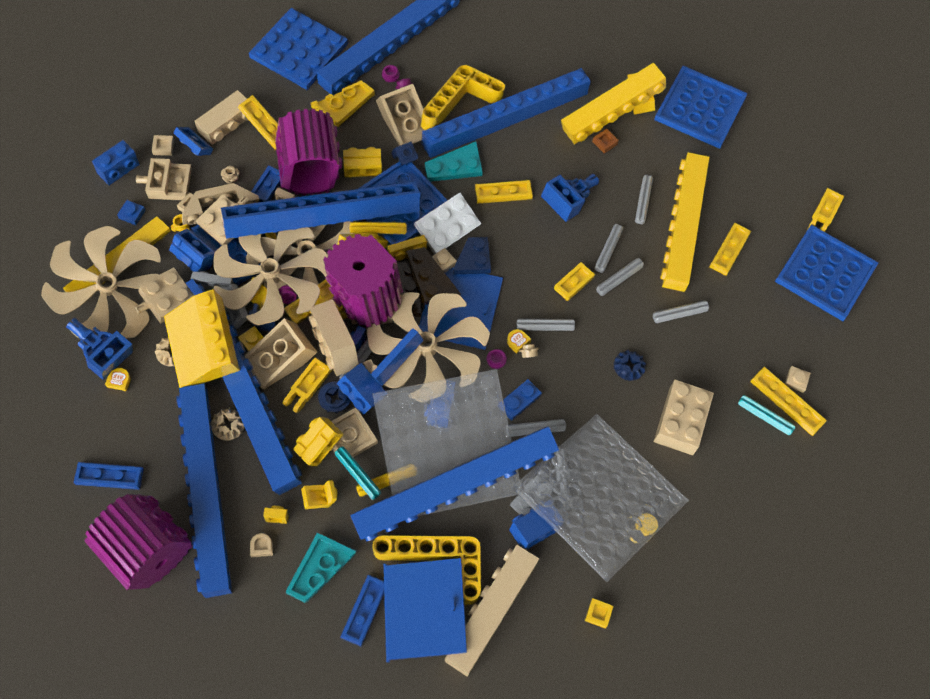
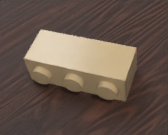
M238 90L195 120L197 132L211 145L222 140L225 135L236 130L240 124L248 120L238 108L247 98Z

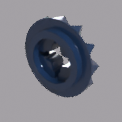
M626 350L625 352H620L614 360L615 372L625 380H637L645 372L646 363L643 360V356L637 354L636 351ZM628 359L631 361L632 364H635L632 368V371L629 365H624L627 364Z
M336 381L325 384L318 394L321 407L328 413H338L345 410L351 402L349 397L341 391ZM338 392V398L341 400H335L332 404V399L329 396H334Z

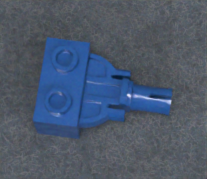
M591 174L584 180H578V178L565 180L561 175H558L546 183L541 197L567 222L579 214L585 198L590 194L589 189L598 185L599 179L598 177L594 178L595 174Z
M76 318L72 319L73 323L69 322L66 326L67 329L71 330L81 339L78 342V346L83 349L88 368L102 380L133 352L132 343L118 331L111 334L101 332L96 327L92 331Z

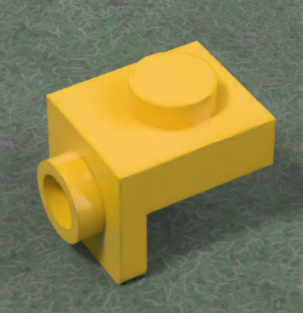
M328 480L324 485H309L301 489L305 509L328 508L337 500V489L334 487L333 480Z

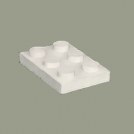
M458 193L414 223L421 236H425L427 245L434 255L481 225L461 193Z

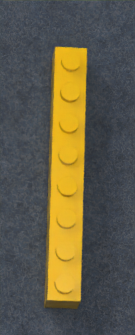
M688 152L686 158L682 159L679 170H682V174H679L677 179V185L680 186L679 189H676L674 200H677V203L673 205L671 213L674 216V220H671L669 225V231L672 232L666 242V247H669V250L665 252L663 259L666 267L662 269L660 279H663L662 287L685 292L690 282L709 157Z

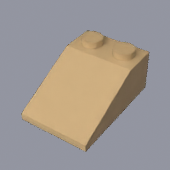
M413 84L382 95L376 100L382 117L399 146L411 141L412 144L422 141V131H425L421 127L423 107Z
M284 318L245 355V358L250 360L253 366L251 372L253 376L256 375L259 379L260 387L266 389L302 367L317 351L295 322Z

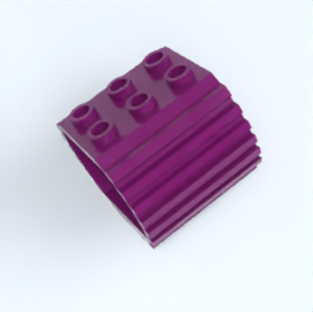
M299 109L294 113L291 111L286 116L279 117L275 143L281 188H286L288 192H295L297 195L299 193L302 195H314L317 193L318 195L324 191L327 193L330 189L334 188L336 180L339 179L342 159L338 157L339 142L335 138L337 137V127L333 125V118L330 117V113L326 112L325 114L323 110L318 112L315 109H311V111L308 109L300 111Z
M355 234L354 238L348 236L345 241L343 239L339 240L338 245L334 244L332 246V251L330 249L327 251L328 257L324 256L323 259L327 273L325 278L331 285L329 289L334 295L332 299L335 304L345 309L344 312L351 321L354 319L359 325H365L368 328L372 327L371 324L377 326L380 324V321L386 322L388 316L390 318L393 316V311L397 312V304L401 305L402 302L400 294L403 292L397 261L372 235L364 237L360 234Z
M126 494L123 497L117 498L113 504L108 505V508L100 513L101 515L94 519L95 522L89 526L90 530L85 533L87 538L84 541L126 590L150 588L151 585L162 580L165 575L170 573L183 560V557L188 554V550L192 547L191 541L187 538L185 530L177 527L172 522L173 517L168 512L162 511L158 506L159 502L153 496Z

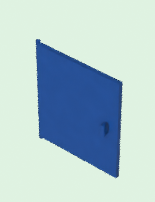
M454 267L445 272L461 293L466 306L449 310L440 320L434 336L437 338L467 317L480 319L490 332L503 278L488 274L453 275ZM429 304L424 306L419 328L422 332H428ZM471 337L444 340L486 350V346H483L478 340Z
M461 558L387 565L385 563L386 662L388 663L390 660L467 653Z

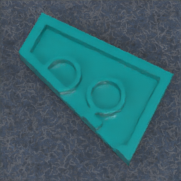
M477 142L425 162L427 179L433 182L482 176Z
M317 533L291 580L286 594L307 603L357 554L356 551Z

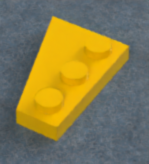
M359 81L343 88L341 92L335 95L329 94L319 102L317 100L311 102V108L318 112L323 110L325 114L326 112L330 113V117L333 118V124L339 127L375 95V90L363 81Z

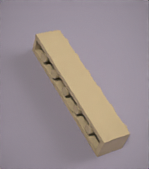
M516 545L514 550H508L503 558L506 563L502 568L497 567L492 576L494 582L491 586H485L480 595L483 598L479 605L474 604L468 614L471 618L465 624L467 653L451 654L445 658L446 663L467 677L539 561V558Z

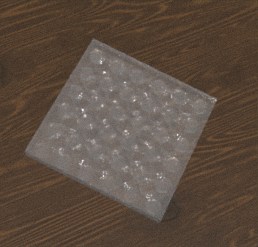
M497 369L372 394L392 496L512 442ZM518 469L515 470L517 474L506 479L503 475L496 479L497 483L489 487H485L484 484L477 487L478 491L469 496H466L465 493L457 496L458 501L446 505L444 502L437 505L438 510L432 513L523 494ZM424 511V512L419 513V514H417V515H418V516L426 515V512Z
M596 414L558 447L559 450L554 452L555 457L539 463L517 482L513 489L608 582L689 500Z

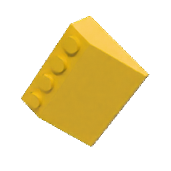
M214 289L194 295L164 316L180 388L203 384L240 371L223 299Z

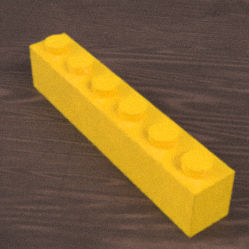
M654 63L650 64L561 120L563 130L574 145L584 141L592 133L600 131L605 125L615 122L621 115L631 112L634 107L647 102L655 94L661 93L666 88V77Z

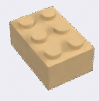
M333 299L310 307L312 316H309V321L313 328L312 333L315 340L319 341L322 355L326 356L325 360L329 370L333 369L336 376L349 372L359 364L352 337Z
M674 380L669 388L653 442L694 455L700 445L714 393Z

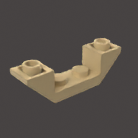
M234 183L195 191L182 212L183 225L197 224L195 221L203 214L201 206H211L222 194L230 201L235 199L236 203L245 195L250 200L247 204L258 203L259 197Z

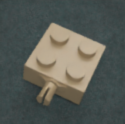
M151 158L148 176L137 175L136 183L146 184L145 191L148 199L183 200L188 195L192 167L191 164H172L170 159Z
M222 194L195 222L223 246L228 244L233 238L226 239L221 207L243 205L250 202V200L244 195L235 203Z
M173 267L139 285V293L145 302L135 306L138 314L150 309L161 324L165 322V315L194 295Z

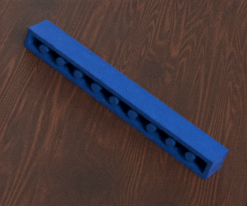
M416 0L317 71L318 84L329 94L335 95L341 92L344 87L355 82L359 76L367 73L374 65L382 62L389 54L394 53L397 48L406 44L412 37L420 34L427 26H431L434 21L443 17L452 8H455L460 3V0Z
M580 68L422 131V146L428 156L432 158L588 94L591 81L583 69Z
M407 182L221 207L225 237L228 239L348 221L353 222L383 216L409 214L420 211V191L416 182Z
M225 309L227 320H229L230 316L227 310ZM228 321L240 371L223 376V380L272 490L281 495L302 484L300 479L302 473L298 465H294L291 459L294 455L289 446L284 444L285 435L280 428H277L275 424L277 418L272 410L269 411L267 404H269L268 398L264 393H261L259 389L261 383L256 375L253 376L251 372L253 366L250 360L245 358L243 354L246 352L240 341H237L236 336L238 333L235 327L230 325Z
M205 384L179 388L180 395L176 396L178 408H181L182 414L178 417L180 427L184 429V434H181V443L183 447H186V454H183V462L185 467L188 466V474H185V481L187 487L190 486L191 493L187 494L188 505L192 507L193 515L189 516L191 528L195 529V536H192V545L194 549H197L198 556L194 557L196 571L199 570L200 579H197L196 582L198 592H202L205 598L231 594L232 586L209 398Z
M549 426L544 427L352 513L350 516L360 539L365 538L367 542L378 537L377 532L384 529L386 532L398 528L397 523L405 520L406 523L418 519L417 514L425 511L426 514L438 510L437 505L445 502L446 505L458 501L457 496L465 493L466 496L476 493L478 491L477 487L483 484L485 487H489L497 483L496 479L503 475L506 479L517 474L515 470L521 467L524 470L536 465V460L541 458L543 461L555 457L554 452L558 451L559 448Z

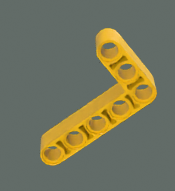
M468 65L460 66L423 109L422 129L427 130L440 125L466 92L491 104L502 100L505 84Z
M379 536L373 541V553L379 560L437 561L461 558L464 603L472 605L478 601L481 592L480 542L475 537ZM380 544H386L389 548L385 552H379L377 547ZM402 544H407L411 549L404 553L398 548ZM428 544L432 547V550L425 553L420 549L421 546ZM445 545H451L453 546L454 551L451 553H446L443 551L442 547ZM466 545H472L475 547L476 551L473 553H468L465 551L464 547ZM467 566H472L475 568L476 573L468 575L464 569ZM467 588H472L475 590L476 595L468 597L464 591Z

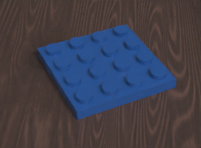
M290 8L249 52V57L308 90L317 80V71L333 61L348 45V39Z
M682 66L654 120L720 149L748 93Z
M399 161L358 188L363 189L416 182L420 191L419 212L365 219L367 222H405L407 224L406 234H379L388 241V245L409 240L419 235L420 233L414 226V223L448 201L412 162L401 165Z
M811 224L775 282L839 320L844 321L877 267L878 262Z

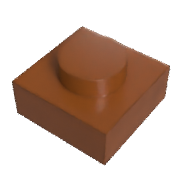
M605 129L593 137L592 142L605 154L617 146L619 140L608 129Z

